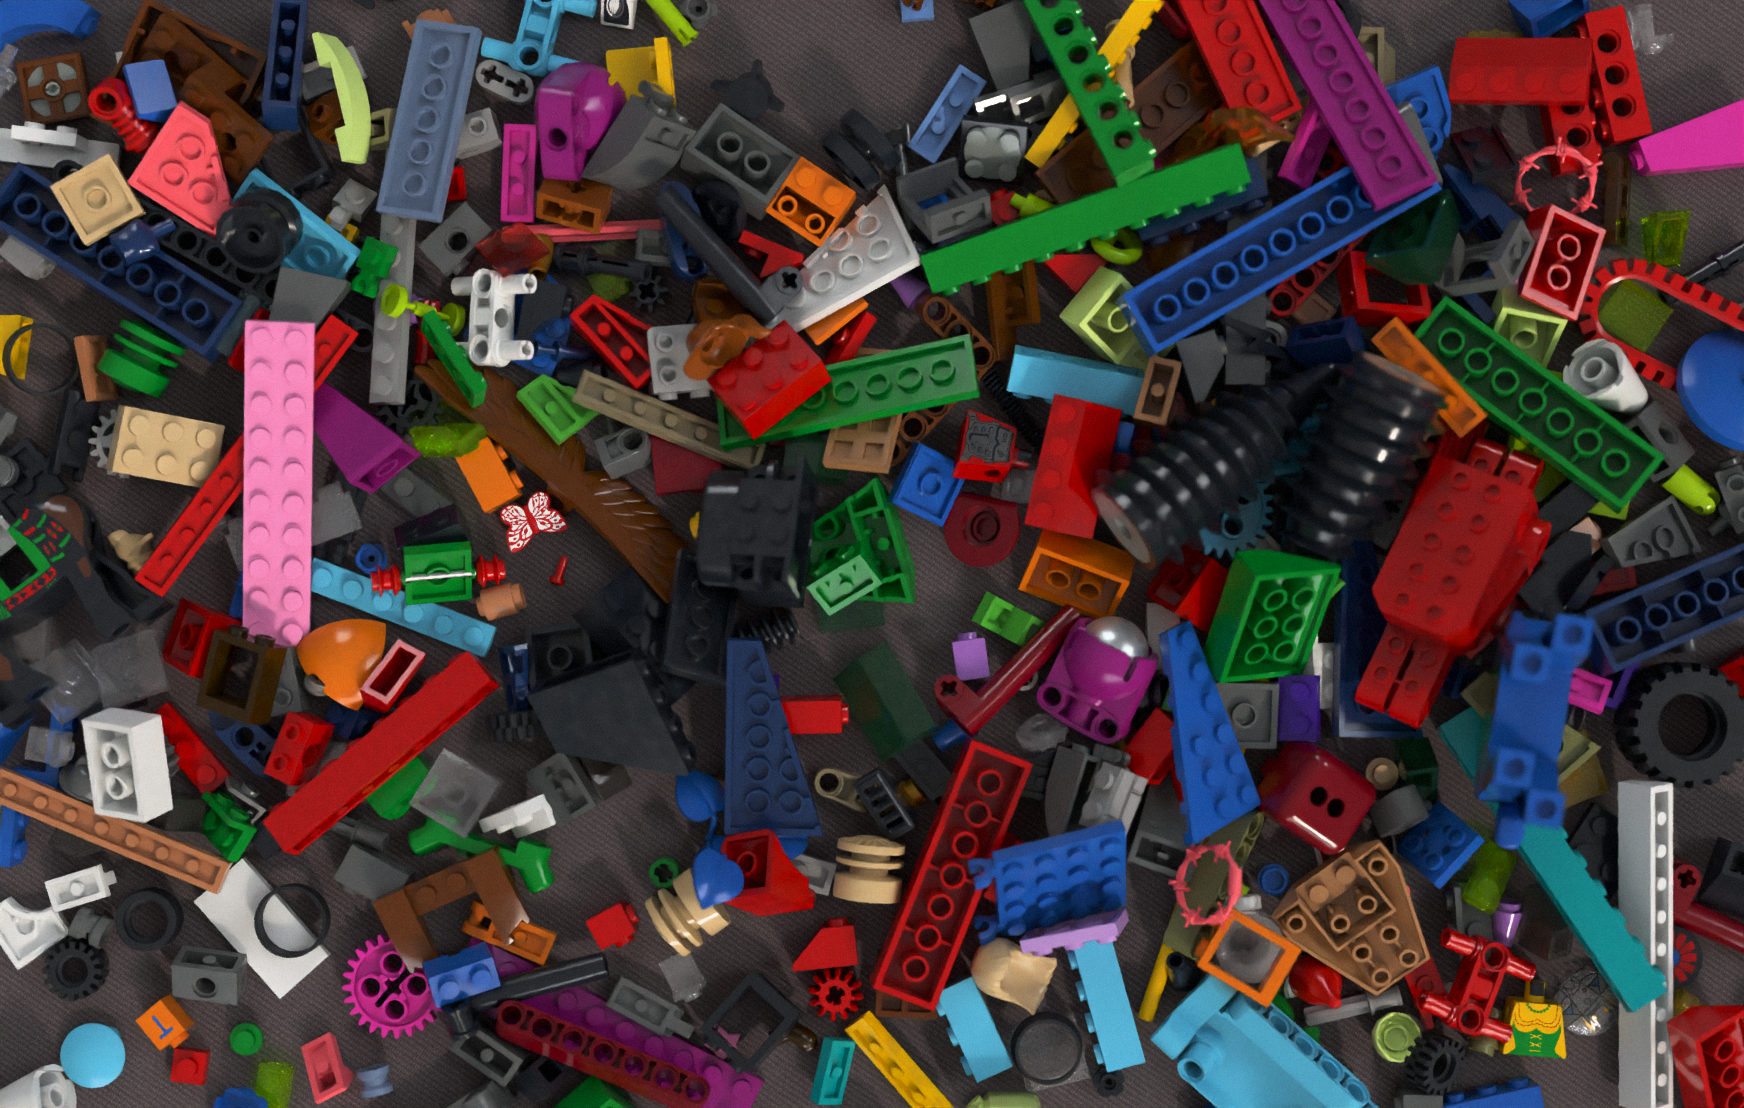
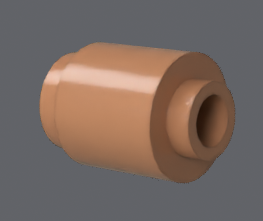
M508 582L499 586L480 590V597L476 598V605L480 616H486L488 621L518 614L521 609L527 608L525 594L520 583L513 584Z

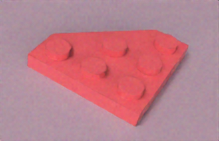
M180 101L127 183L216 239V224L222 214L233 205L211 120Z

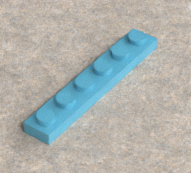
M315 557L313 559L311 591L455 647L468 650L481 657H487L498 628L497 626L438 603L406 605L405 591L401 589L397 596H394L391 590H384L382 597H379L378 591H372L370 577Z

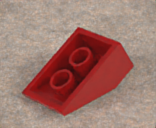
M1549 204L1529 213L1526 227L1535 241V246L1518 277V296L1574 322L1577 321L1606 230L1553 204Z

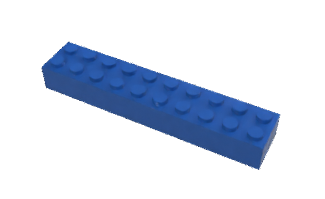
M1347 166L1122 294L1115 301L1149 358L1442 189L1436 180L1435 184L1380 210L1374 211L1350 167Z

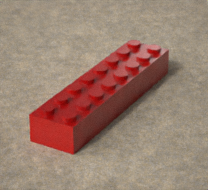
M966 737L869 981L872 988L935 1011L983 889H975L973 878L983 873L970 874L968 861L992 858L991 852L1000 849L1033 764L971 737Z

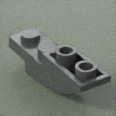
M1084 58V59L1075 61V62H1073V63H1076V64L1082 63V62H1084L1087 58ZM1053 68L1031 75V81L972 100L976 116L1025 121L1030 124L1055 114L1069 92L1057 69Z

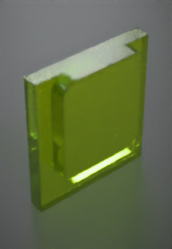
M1626 279L1619 283L1598 314V320L1601 326L1633 348L1645 353L1674 310L1630 279Z

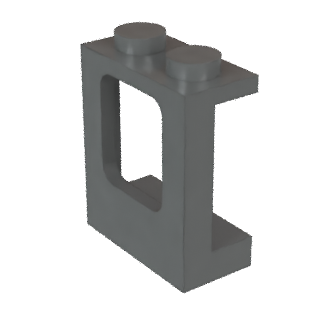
M955 157L896 178L899 206L932 244L992 223L990 195L985 189L973 192L959 177L958 161ZM943 193H950L955 198L924 211L917 204L920 201Z
M1522 218L1510 220L1500 239L1465 245L1458 230L1452 231L1429 273L1431 280L1443 298L1445 295L1450 298L1514 287L1535 246V241ZM1489 260L1488 265L1493 272L1492 275L1458 281L1468 264Z

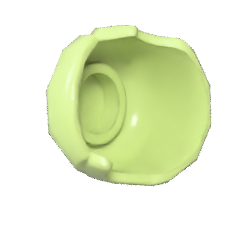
M1400 1012L1385 1014L1376 1021L1371 1032L1372 1044L1376 1052L1390 1062H1404L1405 1056L1411 1055V1052L1408 1051L1410 1045L1413 1047L1416 1045L1414 1042L1415 1038L1419 1037L1422 1039L1421 1028L1414 1019Z

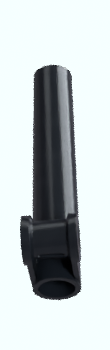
M671 184L651 202L760 325L766 326L803 287L801 273L791 266L782 267L762 283Z
M599 952L499 977L501 986L441 1006L442 1014L447 1016L450 1023V1037L457 1041L472 1037L479 1030L481 1012L497 1008L505 1001H523L608 978L610 976L605 953Z

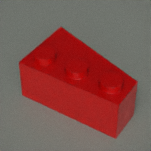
M595 294L569 315L570 325L629 388L640 392L652 381L646 335L647 331L652 327L651 325L642 323L630 316L629 313Z

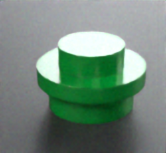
M241 1023L231 1032V1047L240 1055H252L261 1048L264 1039L263 1033L254 1023Z

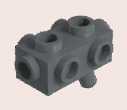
M1736 455L1720 460L1718 462L1719 466L1713 468L1724 498V502L1717 505L1721 516L1706 527L1714 537L1718 536L1730 525L1735 529L1736 534L1744 532V467H1742L1740 459Z

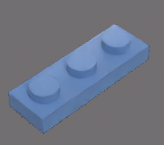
M960 64L907 145V149L928 163L936 164L962 124L963 115H967L974 105L972 99L980 96L987 85V81Z

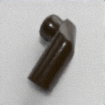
M797 1023L779 1044L782 1045L790 1041L801 1047L802 1051L812 1052L817 1047L816 1034L810 1028ZM774 1030L768 1032V1035L770 1036Z

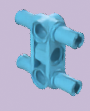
M525 0V7L516 41L511 44L485 37L481 47V55L506 62L512 69L522 71L524 74L532 77H545L562 64L580 62L554 55L553 48L562 14L565 11L593 18L597 8V0H551L549 2ZM528 53H538L539 58L534 65L528 66L523 63Z

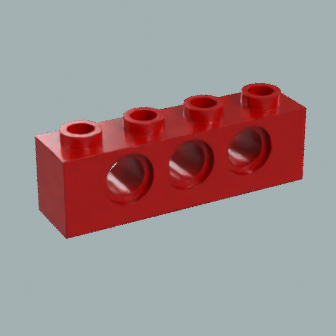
M1621 5L1584 14L1575 21L1576 25L1574 26L1573 33L1576 38L1594 39L1589 103L1592 108H1595L1598 118L1596 122L1597 136L1600 140H1603L1604 148L1643 139L1652 134L1653 130L1624 6ZM1598 39L1607 42L1609 46L1608 53L1602 52L1598 48ZM1605 71H1611L1615 75V85L1607 82ZM1613 102L1619 103L1623 107L1624 113L1622 117L1613 112Z
M1538 105L1546 147L1556 145L1560 136L1562 137L1561 143H1566L1568 147L1576 149L1592 163H1597L1601 160L1602 149L1600 143L1595 141L1593 131L1596 126L1594 111L1589 109V105L1572 106V114H1566L1561 106ZM1568 132L1577 135L1579 139L1577 147L1572 146L1568 142ZM1555 154L1547 155L1552 178L1584 172V166L1579 159L1567 155L1564 163H1561L1562 156H1556Z

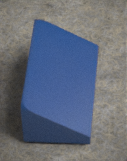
M160 59L124 65L123 71L137 118L166 124L178 104L165 61Z

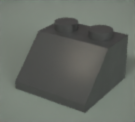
M1215 330L1177 341L1173 347L1178 362L1183 364L1182 375L1193 407L1196 403L1205 400L1224 363L1223 355L1228 354L1223 336H1216Z

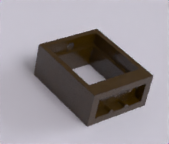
M231 624L229 629H214L196 706L247 725L269 723L288 647L276 644V638L269 635L256 634L254 636L248 634L249 629L239 625ZM235 645L259 654L248 701L223 693Z

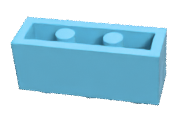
M971 971L946 982L936 1009L940 1017L946 1015L951 1026L946 1028L953 1046L960 1044L965 1055L960 1058V1061L967 1076L973 1074L978 1083L1013 1067L1010 1055L982 994L972 978Z

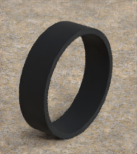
M36 323L23 326L9 337L3 349L2 363L7 377L17 388L29 394L46 396L60 393L75 381L80 371L73 337L56 325ZM37 327L48 328L60 334L67 341L73 358L72 369L67 379L60 386L43 392L32 390L23 385L15 376L10 360L11 350L15 341L24 332Z
M298 883L286 884L269 892L259 903L254 917L255 932L260 943L272 954L284 958L301 957L317 948L326 938L331 923L330 910L324 897L314 888ZM282 890H298L309 895L319 906L322 914V930L317 941L310 948L302 951H288L275 945L267 936L263 925V913L268 901L277 892Z

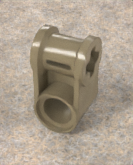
M825 765L817 770L814 776L815 789L820 795L856 811L868 812L860 796L856 799L858 793L852 786L853 781L863 775L848 772L832 765ZM833 773L838 778V783L833 789H824L820 785V778L824 774ZM879 782L868 787V791L871 792L874 787L878 786Z

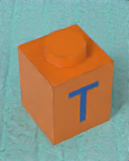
M171 994L159 1000L135 1020L160 1051L168 1045H171L173 1048L180 1045L190 1036L186 1031L195 1024Z

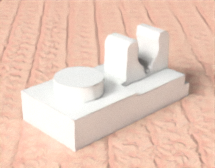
M102 864L48 880L45 882V886L53 911L56 913L110 896L111 893L108 886L117 883L114 870L104 873Z

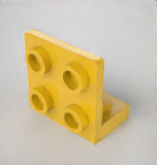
M667 37L654 38V46L606 51L607 71L611 74L608 78V83L612 86L618 81L625 91L627 101L631 94L644 97L639 92L638 86L641 81L645 80L659 85L667 94L672 95L675 99L669 108H677L671 46Z

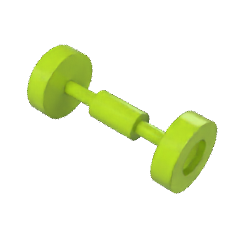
M395 283L390 284L385 289L381 298L382 313L393 318L399 317L405 308L410 309L412 314L421 317L434 310L440 320L445 319L452 330V337L461 331L465 322V310L461 305L448 303L440 313L433 306L418 301L408 302L406 287Z

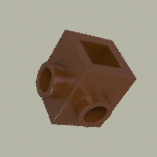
M336 89L327 95L321 96L317 101L306 107L309 117L308 126L312 134L333 146L338 144L334 129L345 126Z

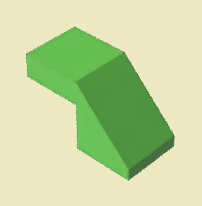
M986 592L972 618V621L1021 647L1046 624V622L989 592Z

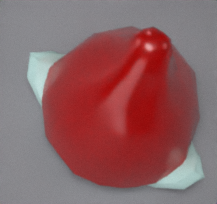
M1308 954L1299 958L1292 967L1285 981L1284 993L1286 998L1297 996L1308 1004L1328 1005L1331 1008L1337 1009L1342 1004L1341 988L1343 978L1341 973Z

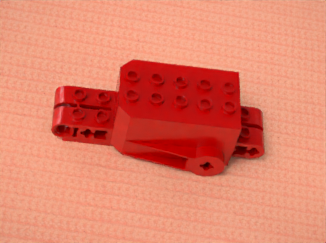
M1482 436L1476 440L1465 464L1436 454L1427 475H1424L1419 480L1412 492L1399 533L1372 587L1379 609L1388 625L1359 683L1355 694V702L1383 714L1389 709L1388 715L1415 728H1419L1432 709L1456 656L1479 647L1530 577L1545 550L1551 532V523L1539 519L1540 512L1533 494L1544 467L1543 459L1514 449L1509 455V446Z

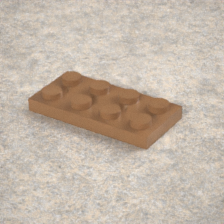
M859 348L853 359L893 350ZM902 414L830 429L822 460L825 468L889 473Z

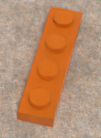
M1398 317L1392 319L1371 339L1389 360L1427 378L1448 393L1445 400L1449 403L1450 408L1440 410L1438 414L1460 438L1464 437L1488 416L1481 406Z

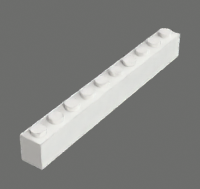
M1637 778L1618 782L1619 910L1626 919L1627 923L1623 926L1631 937L1636 935L1646 949V953L1643 954L1650 965L1655 964L1665 976L1666 982L1663 984L1668 991L1635 1012H1626L1619 1002V1106L1625 1108H1673V1053L1666 1022L1673 1018V783Z

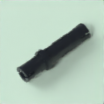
M1744 239L1721 253H1713L1709 256V260L1681 276L1703 287L1715 278L1729 275L1731 269L1744 262ZM1657 289L1658 297L1667 307L1679 301L1674 296Z

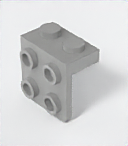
M697 323L651 327L647 331L652 380L648 383L649 396H658V400L663 402L678 400L677 394L690 393L691 399L710 397L709 391L713 390L707 382L709 377L704 380H693L683 372L684 364L690 355L686 347V338Z

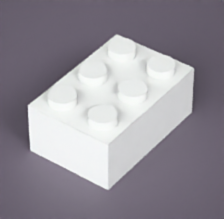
M111 707L82 719L95 814L145 823L172 810L173 803L161 715Z

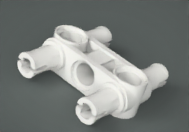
M482 268L471 277L453 278L451 282L452 293L456 296H471L468 342L455 343L457 346L462 345L465 348L473 364L477 366L504 367L511 360H530L533 357L534 347L530 341L513 340L515 297L516 294H529L536 291L537 280L534 275L513 274L508 270Z

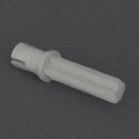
M1395 985L1387 988L1377 996L1365 989L1363 994L1342 998V1004L1337 1009L1331 1008L1328 1005L1308 1006L1303 1009L1306 1024L1311 1027L1370 1013L1372 1016L1375 1015V1011L1402 1006L1403 1001L1399 987Z

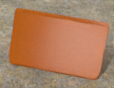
M861 297L803 330L816 345H820L866 309L868 303Z

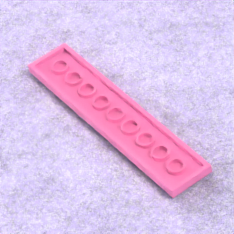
M246 319L243 627L249 629L248 634L254 636L256 634L269 635L276 638V644L285 647L295 645L296 647L306 635L311 633L315 322Z

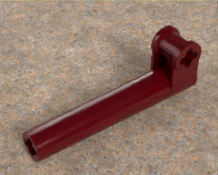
M1066 604L975 693L954 675L940 677L934 686L937 705L964 733L973 737L1064 644L1070 628L1080 618H1083L1082 615L1074 607ZM955 691L956 695L954 697L950 695Z
M1673 859V924L1744 954V924L1692 901L1701 884V873L1696 867L1684 860ZM1679 873L1685 874L1683 879L1677 878Z

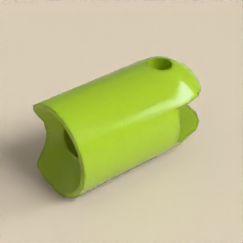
M1685 464L1679 470L1670 474L1667 482L1661 484V486L1698 515L1712 514L1716 509V505L1720 502L1718 491Z

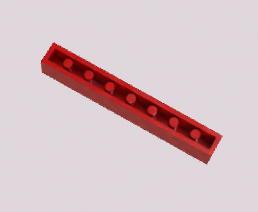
M468 650L465 653L455 655L448 662V667L445 670L426 679L421 690L415 695H409L402 699L397 705V710L391 715L377 720L372 725V730L363 738L360 737L353 740L346 747L347 751L338 759H332L324 764L320 769L321 773L313 780L300 784L295 790L296 794L289 800L275 805L269 811L270 815L262 822L282 850L296 856L500 687V684L481 660Z

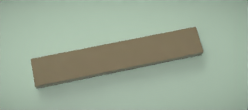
M585 369L572 398V402L740 471H748L750 468L760 465L767 445L762 443L724 452L720 446L719 424Z

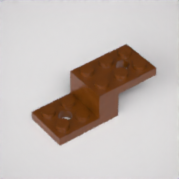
M167 11L160 15L133 62L139 63L160 59L165 61L177 104L182 101L211 120L224 172L241 186L249 173L256 168L275 139V136L232 100L245 78ZM171 52L179 56L181 66L173 61ZM226 133H230L235 137L237 146L232 145L228 141Z

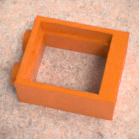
M1232 907L1230 913L1234 914V916L1229 917L1224 922L1225 930L1222 929L1220 923L1210 924V926L1214 927V930L1208 939L1203 937L1193 953L1197 956L1195 963L1201 969L1268 1008L1302 949L1296 943ZM1233 920L1238 921L1281 947L1257 989L1210 962Z

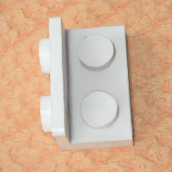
M544 794L509 806L478 821L483 833L496 829L497 833L500 834L512 829L516 838L556 824L552 808Z

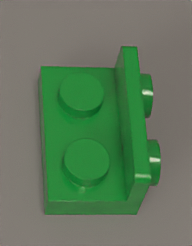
M861 540L853 545H844L836 552L835 556L827 561L820 560L809 569L806 588L829 616L883 584L882 575L864 554L865 545Z
M204 791L201 797L209 804L211 810L205 815L199 830L227 860L237 863L256 833L257 828L248 820L250 815L234 805L236 800L221 791L217 795Z

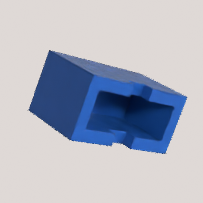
M486 942L460 950L461 953L450 957L444 955L422 963L436 1008L501 986L493 956Z

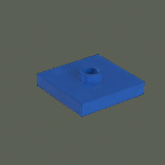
M914 441L887 501L943 527L965 479L951 477L954 465L953 459Z

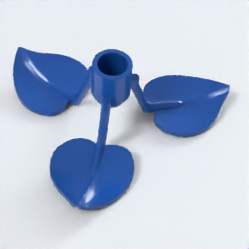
M691 770L690 774L686 776L675 775V799L679 810L687 819L694 822H705L709 818L711 819L708 833L704 836L707 842L698 850L692 870L697 900L701 909H707L716 904L734 899L743 889L744 877L739 865L732 860H726V853L721 854V846L726 837L714 836L718 821L716 813L725 810V790L714 777L704 772ZM777 835L789 860L801 855L808 846L807 836Z

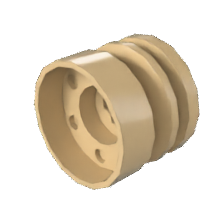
M856 835L838 838L837 848L851 853L837 854L836 861L850 866V870L835 872L833 896L865 903L890 904L900 902L902 879L888 874V870L904 867L903 860L890 856L904 855L905 844L875 835Z
M693 868L687 869L673 880V886L677 893L676 897L665 888H662L658 891L660 900L655 896H651L645 901L647 911L659 934L684 957L693 951L691 943L697 947L703 944L699 931L700 927L711 936H714L731 923L730 917L722 903L707 909H701L693 885Z

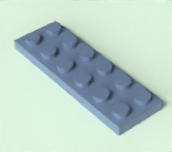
M416 20L376 211L380 214L442 223L482 31L478 27Z

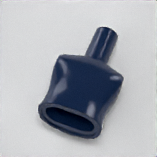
M170 217L151 227L142 220L136 219L130 222L123 230L109 235V239L120 259L126 266H129L136 261L144 260L157 254L160 250L158 238L175 230L176 226Z

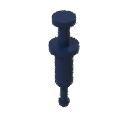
M536 340L533 342V357H539L540 354H550L554 362H559L562 358L585 361L588 358L603 360L597 353L588 352L586 348L564 346L561 341H554L552 346H543L540 341Z

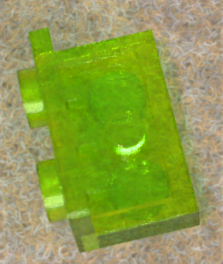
M445 423L443 426H414L409 430L414 439V446L425 457H462L476 450L480 445L479 441L488 434L482 423Z

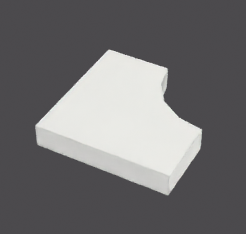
M12 897L0 903V945L17 970L23 968L68 936L69 922L61 911L54 913L52 906L45 910H31L21 906Z

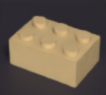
M118 405L106 470L200 488L218 464L225 426Z

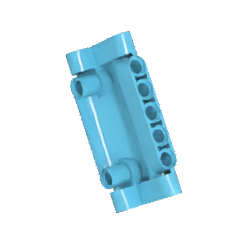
M1207 973L1198 985L1181 1000L1150 1038L1172 1060L1177 1059V1070L1182 1079L1191 1084L1216 1108H1379L1370 1100L1367 1087L1272 1002L1267 1008L1210 973Z

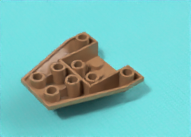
M1380 839L1346 846L1341 852L1331 856L1293 883L1271 915L1274 922L1290 941L1296 943L1305 952L1376 996L1430 959L1401 867Z

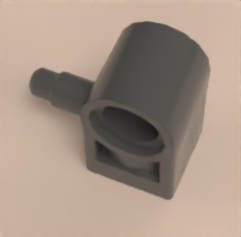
M607 416L605 423L608 435L596 439L594 442L602 465L610 478L613 480L651 464L653 459L651 440L648 434L632 426L620 429L616 420ZM641 443L639 448L631 450L634 445Z
M1409 785L1389 793L1373 804L1369 809V813L1379 836L1382 838L1405 832L1428 818L1427 810L1432 809V803L1429 800H1422L1416 785Z

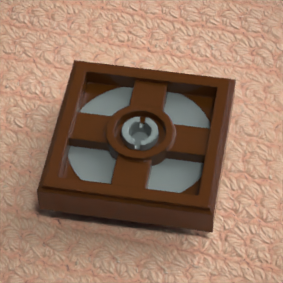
M78 51L15 63L26 121L50 126L92 118L90 117L92 111L88 103L90 89L83 53Z

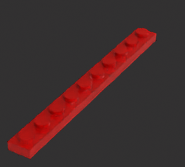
M332 313L328 315L315 333L314 393L359 334ZM244 430L134 576V580L162 598L244 489Z

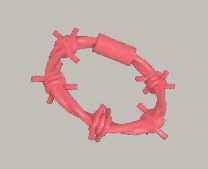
M1559 136L1556 145L1545 147L1527 157L1524 156L1519 161V173L1516 174L1514 184V201L1508 203V205L1519 204L1529 213L1536 210L1527 202L1528 197L1526 193L1531 192L1532 189L1522 190L1521 179L1524 173L1529 171L1532 166L1537 170L1540 168L1533 163L1539 156L1555 154L1556 156H1562L1561 163H1564L1567 155L1579 159L1584 166L1583 170L1585 173L1578 176L1579 179L1589 178L1590 187L1587 193L1579 201L1572 197L1570 200L1577 205L1567 212L1572 214L1583 213L1590 206L1597 209L1598 207L1591 201L1594 197L1598 169L1596 166L1603 164V162L1592 163L1576 149L1568 147L1566 143H1561L1562 137Z
M1228 840L1226 846L1224 844L1195 846L1194 844L1191 848H1187V856L1177 871L1176 880H1169L1168 884L1173 885L1177 902L1184 911V913H1181V916H1185V928H1187L1189 923L1192 925L1220 923L1222 929L1225 930L1224 922L1229 917L1234 916L1230 911L1237 902L1238 897H1242V869L1238 868L1230 854L1229 846L1232 841ZM1210 850L1215 852L1216 855L1213 862L1216 863L1218 857H1220L1221 859H1226L1229 863V901L1224 909L1221 903L1217 902L1219 910L1214 915H1209V918H1203L1199 914L1201 906L1195 911L1193 909L1190 910L1186 905L1184 892H1189L1190 887H1186L1184 877L1188 863L1193 861L1194 866L1198 867L1196 860L1201 858L1202 853Z

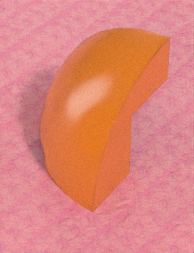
M348 619L319 627L306 635L297 644L296 653L299 662L308 676L314 674L325 684L323 692L338 703L358 711L363 704L360 688L382 660L386 639V624L367 619Z

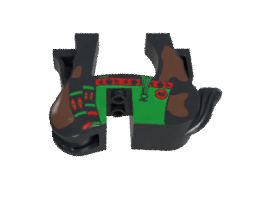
M60 492L44 493L30 500L7 530L39 571L24 576L17 584L6 568L0 563V722L4 727L14 731L42 710L36 702L58 685L53 677L32 669L20 659L14 650V636L41 624L61 610L77 594L101 636L110 642H114L138 622L149 627L174 607L169 599L164 596L162 598L158 594L146 590L142 584L134 580L133 575L107 557L100 523L94 512L73 496Z

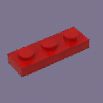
M167 702L154 713L161 715L163 735L168 736L169 743L175 746L174 751L180 756L177 762L179 767L202 794L204 791L214 793L225 783V778L228 775L233 776L231 771L172 702Z

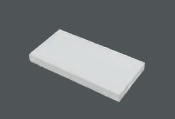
M244 857L229 870L220 893L215 894L206 890L194 903L239 953L247 954L248 964L281 999L331 953L321 943L317 948L304 956L284 958L272 954L260 943L254 927L255 912L261 900L274 889L247 858ZM278 893L274 894L268 901L263 913V925L267 936L275 945L288 951H302L310 948L317 941V937Z

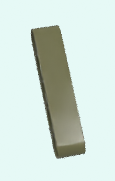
M1255 809L1250 810L1212 833L1206 845L1224 844L1226 846L1228 840L1232 841L1229 846L1230 854L1238 868L1243 869L1263 826V813ZM1210 850L1202 853L1197 863L1198 867H1195L1190 882L1186 886L1190 887L1189 892H1184L1187 907L1190 910L1197 911L1198 907L1201 906L1199 914L1203 918H1209V915H1214L1219 910L1217 902H1220L1224 909L1229 899V863L1226 859H1221L1220 857H1218L1216 863L1213 862L1216 855L1215 852ZM1178 904L1165 931L1164 944L1191 959H1197V956L1193 953L1203 937L1208 939L1214 927L1210 926V924L1192 925L1189 923L1187 928H1185L1186 919L1185 916H1181V913H1184V911Z

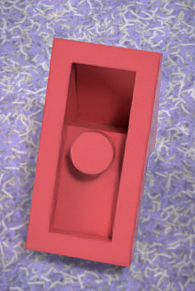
M328 1032L301 1046L312 1093L317 1104L348 1089L354 1077V1072L343 1064L336 1036Z

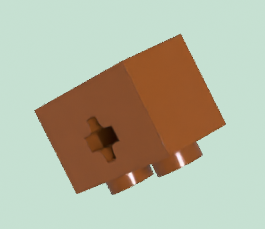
M545 178L537 195L536 217L599 235L610 213L613 186L585 178H580L579 181Z

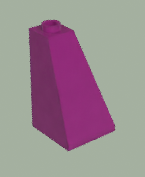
M323 381L314 393V430L350 484L372 494L423 454L419 448L327 382Z

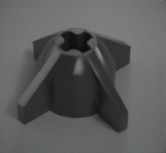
M759 59L753 62L751 72L742 74L735 81L715 79L710 86L711 89L727 94V101L731 110L747 121L759 117L767 109L780 113L785 106V103L773 94L771 84L763 76L762 60Z

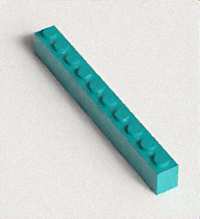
M1470 707L1438 727L1436 731L1474 785L1484 720ZM1484 801L1496 818L1499 803ZM1526 824L1522 844L1516 848L1626 1012H1635L1667 992L1668 990L1663 984L1666 982L1665 976L1655 964L1650 965L1643 954L1646 953L1644 945L1636 935L1632 937L1623 926L1627 923L1623 914L1616 906L1610 907L1604 898L1607 892L1601 882L1596 877L1591 879L1585 870V867L1588 865L1582 854L1577 849L1572 851L1565 841L1568 835L1562 825L1561 829Z

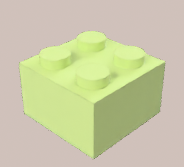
M1100 266L1059 317L1097 356L1116 365L1120 363L1138 341L1115 301L1134 287L1120 273Z

